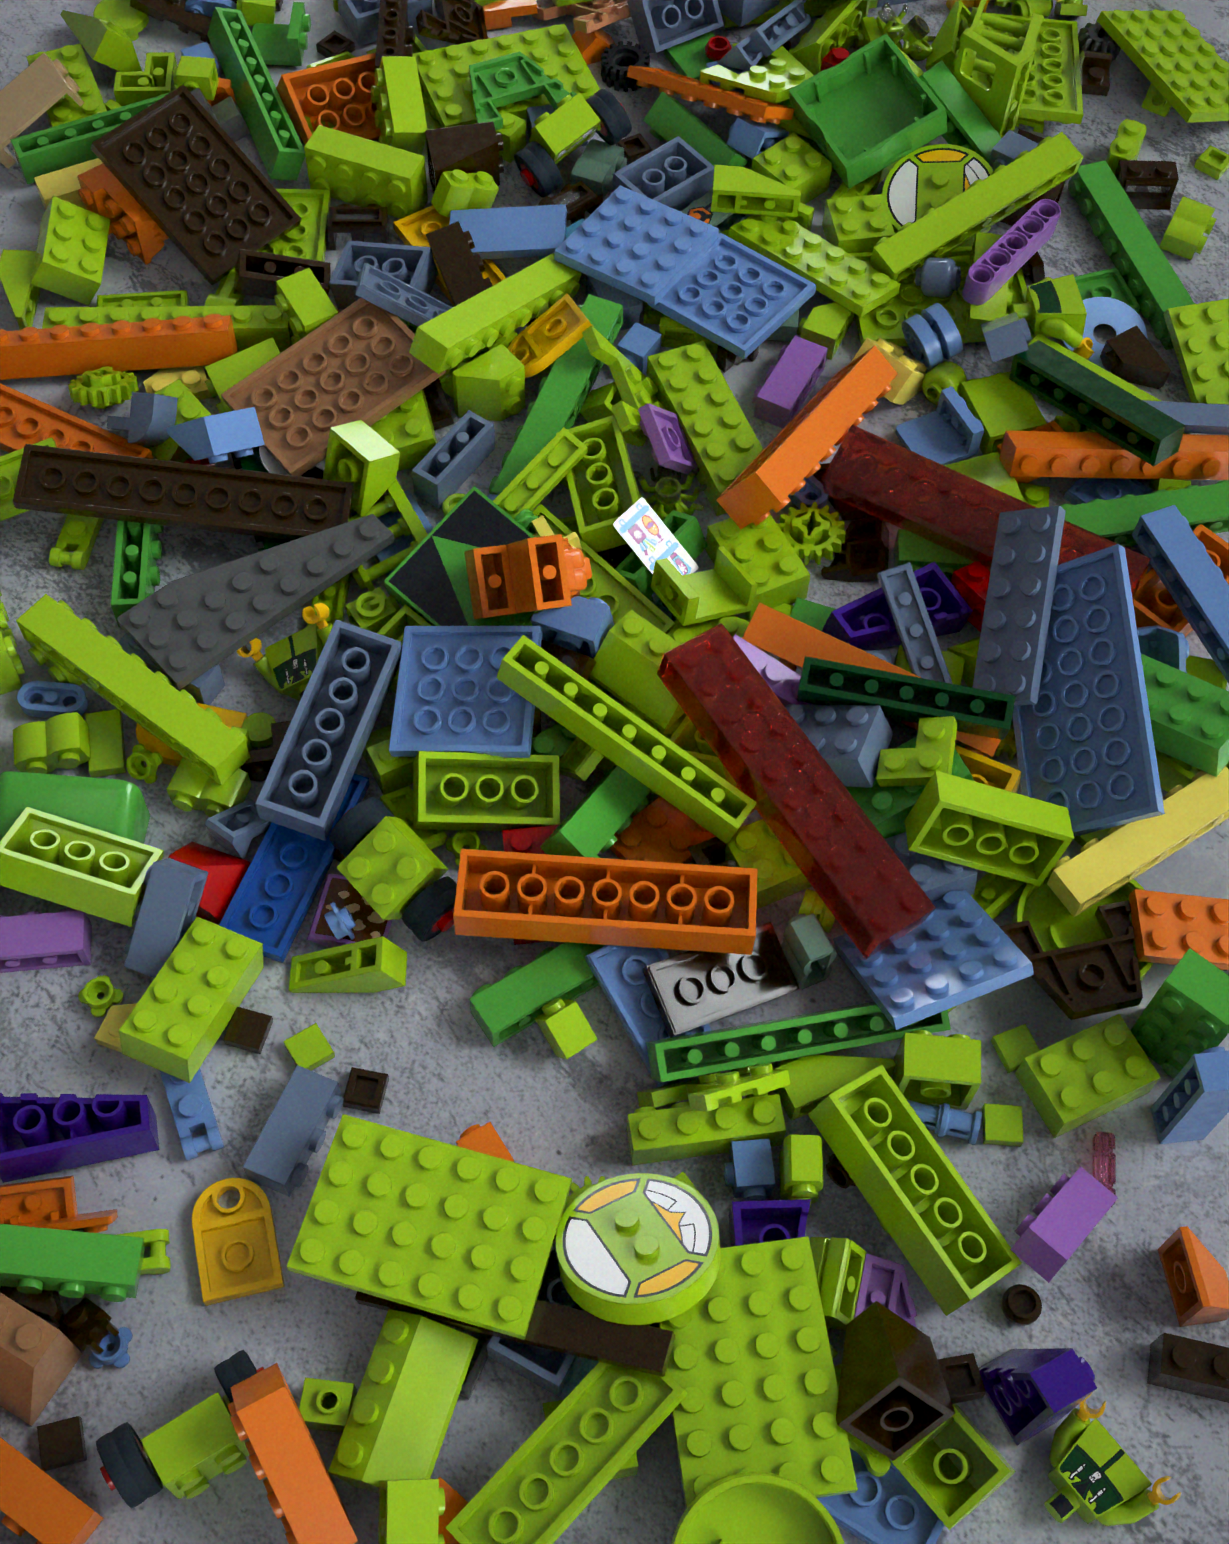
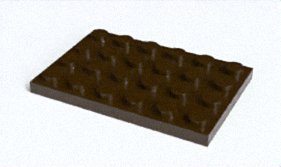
M184 85L91 144V150L211 285L223 279L235 268L240 249L261 252L300 225L302 220Z

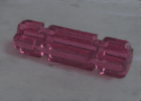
M1096 1132L1093 1136V1150L1096 1151L1095 1155H1093V1177L1116 1195V1190L1112 1188L1113 1184H1116V1155L1112 1153L1113 1149H1116L1115 1136L1109 1132Z

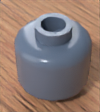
M930 257L924 261L922 268H917L916 285L920 286L922 293L926 297L948 298L960 287L961 268L956 266L955 261L951 258Z

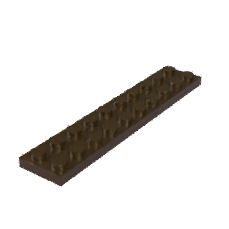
M25 444L13 504L18 509L293 541L349 522L354 483Z

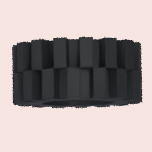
M623 41L618 42V46L614 43L610 44V49L606 47L601 55L602 81L604 83L607 82L609 88L614 85V90L619 91L620 88H623V92H628V88L636 91L638 86L636 85L637 80L627 77L629 65L650 67L649 53H647L645 48L641 49L640 44L636 43L635 46H632L630 41H627V45H623Z

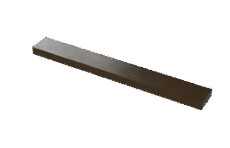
M357 1291L355 1300L361 1305L386 1311L392 1309L421 1315L441 1324L661 1377L665 1376L675 1340V1334L670 1330L648 1325L617 1324L600 1319L587 1311L540 1300L536 1301L525 1340L359 1291Z

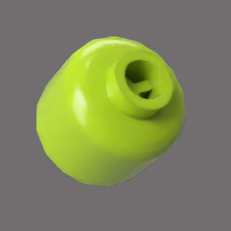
M943 361L932 368L922 380V389L926 398L938 406L941 390L953 387L957 394L960 395L961 383L967 381L965 371L958 364L951 361Z

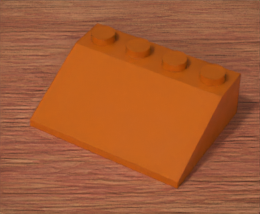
M376 53L281 75L276 89L296 132L305 145L312 136L305 116L310 118L314 131L318 125H322L321 121H324V126L330 128L328 123L334 125L332 129L372 141L379 139L381 130L376 128L375 125L377 105L372 103L371 86L375 85Z

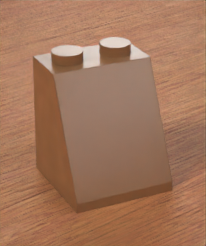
M0 1293V1406L32 1426L83 1353L59 1329Z

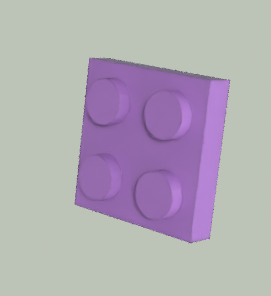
M649 403L638 409L642 419L640 426L644 434L650 439L653 447L651 454L655 462L662 467L687 475L698 470L677 414Z

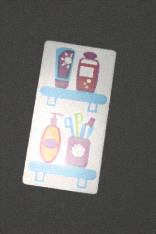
M643 497L613 522V527L652 575L655 561L668 558L681 575L691 574L698 570L699 567Z

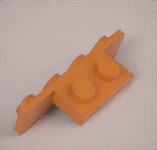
M74 1175L0 1185V1224L59 1230L83 1228L84 1232L98 1233L108 1230V1224H112L118 1218L117 1209L78 1214Z

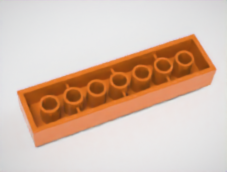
M874 345L835 373L716 499L740 529H743L750 523L757 526L770 515L769 511L772 509L775 513L783 509L791 501L788 495L792 496L806 484L803 479L809 478L821 468L818 462L825 461L836 451L833 445L837 446L850 435L848 429L852 430L865 419L862 413L865 415L879 403L876 398L880 399L892 389L890 382L898 373L878 348Z
M461 849L453 913L455 935L752 955L756 938L758 868Z

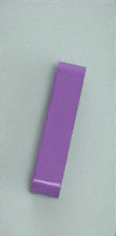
M1042 199L1036 202L970 267L962 291L965 301L972 305L986 303L1053 236L1061 214V207L1057 202L1051 199Z

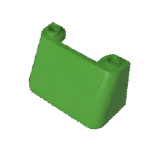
M15 771L0 773V841L24 809L30 807L143 844L145 842L150 813L140 788L131 782L119 779Z

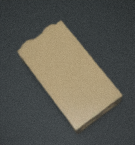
M45 53L39 56L0 91V162L7 169L16 163V160L6 147L11 142L10 139L20 135L66 93L79 106L84 104V101L77 93L81 90L80 87L69 75L66 77L69 73L68 70L58 59L52 61Z

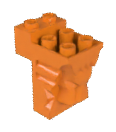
M103 163L78 175L81 187L78 193L87 210L109 218L108 235L113 233L118 240L122 239L126 243L129 252L134 257L138 256L145 265L151 263V259L165 245L164 241L169 239L165 232Z
M562 534L527 538L507 545L476 548L464 552L474 619L572 606L571 598L579 596L580 590L586 588L587 580L592 577L590 559L584 557L581 549L573 548L569 544L568 538H562Z

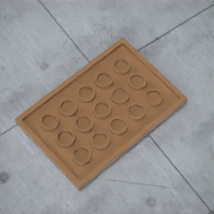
M360 298L225 391L221 396L232 411L255 407L265 443L263 446L289 475L301 476L326 458L331 427L362 420L370 427L445 374L446 370L438 374L411 355L409 351L415 334L398 316Z

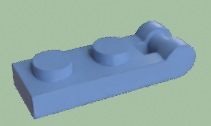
M199 1068L190 1083L160 1071L186 1160L189 1161L197 1158L199 1152L210 1148L213 1151L224 1148L201 1069ZM206 1128V1134L193 1138L192 1132Z

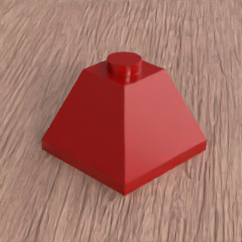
M192 841L171 853L168 858L209 872L196 916L220 924L251 862Z

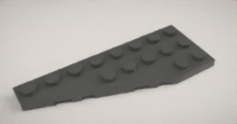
M374 514L173 580L117 617V621L127 635L173 685L180 690L395 542L394 534Z

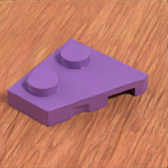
M866 1253L854 1318L877 1301L916 1327L914 1317L917 1316L914 1301L908 1293L909 1282L904 1265Z

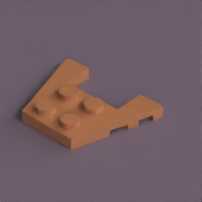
M592 0L556 7L553 3V6L549 8H541L539 4L537 5L538 14H532L533 18L543 21L564 15L575 16L576 18H573L574 30L587 34L620 19L631 17L627 0Z

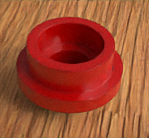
M723 36L710 38L705 46V55L713 61H719L732 49L729 40Z

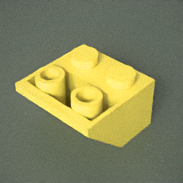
M866 338L852 361L875 345L898 373L890 382L892 389L883 397L892 403L903 406L922 390V380L926 375L927 367L915 358L910 359L903 355L905 350L891 341L888 343L882 338H879L878 341Z

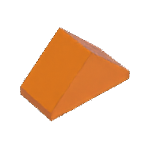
M602 29L588 34L576 31L572 35L587 65L600 62L604 49L606 47L610 49V44L614 43L616 45L611 35Z

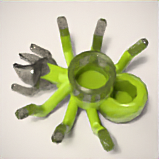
M885 3L878 12L880 19L886 24L883 29L884 32H898L899 34L892 41L897 44L903 39L902 51L911 60H925L933 52L928 42H933L935 36H926L930 32L927 23L920 16L915 15L905 25L901 20L907 13L908 5H903V9L897 17L889 3Z
M659 465L657 477H655L654 468H650L651 480L657 482L656 487L649 486L645 477L638 471H634V476L639 480L642 489L647 493H656L644 499L648 504L656 501L652 509L655 513L657 512L658 517L662 521L672 510L684 512L688 515H693L695 510H704V505L694 503L688 508L681 501L695 502L700 492L707 489V485L703 484L696 487L692 495L681 493V491L690 489L695 475L700 470L699 467H695L690 471L683 485L678 481L681 479V472L677 471L675 476L674 470Z

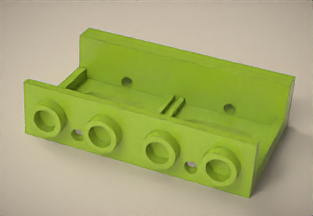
M979 20L970 28H966L960 36V48L958 56L954 61V77L974 103L984 111V116L1002 138L1009 129L1015 130L1035 53L1025 47L1013 56L981 36L984 21ZM976 53L993 62L996 67L991 89L971 78Z

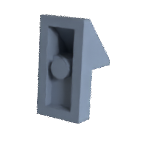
M252 799L209 817L205 822V826L215 841L241 859H245L252 838L267 832L271 824L270 821L259 818L255 805L256 802Z

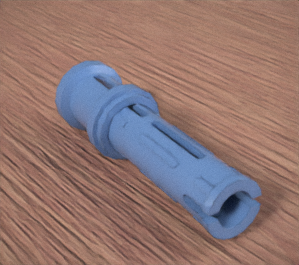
M907 1100L926 1128L934 1130V1134H937L938 1137L943 1138L946 1134L967 1139L969 1144H976L982 1112L975 1111L972 1114L951 1109L950 1105L943 1103V1105L939 1104V1107Z

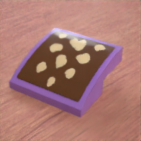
M328 874L307 940L333 948L381 936L387 938L392 920H383L343 875ZM334 902L338 908L346 907L356 923V926L351 929L355 936L353 940H351L349 935L338 940L331 931L324 917V914L333 910L330 903Z

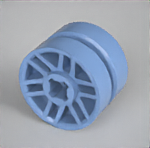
M935 303L922 310L921 316L915 314L902 322V331L912 354L927 367V371L942 363L943 357L950 359L963 351V343L959 331L947 310L939 303Z

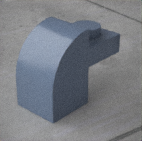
M132 392L130 417L108 416L107 428L120 430L119 436L128 438V443L150 447L158 446L169 438L166 428L175 425L178 398L155 393Z

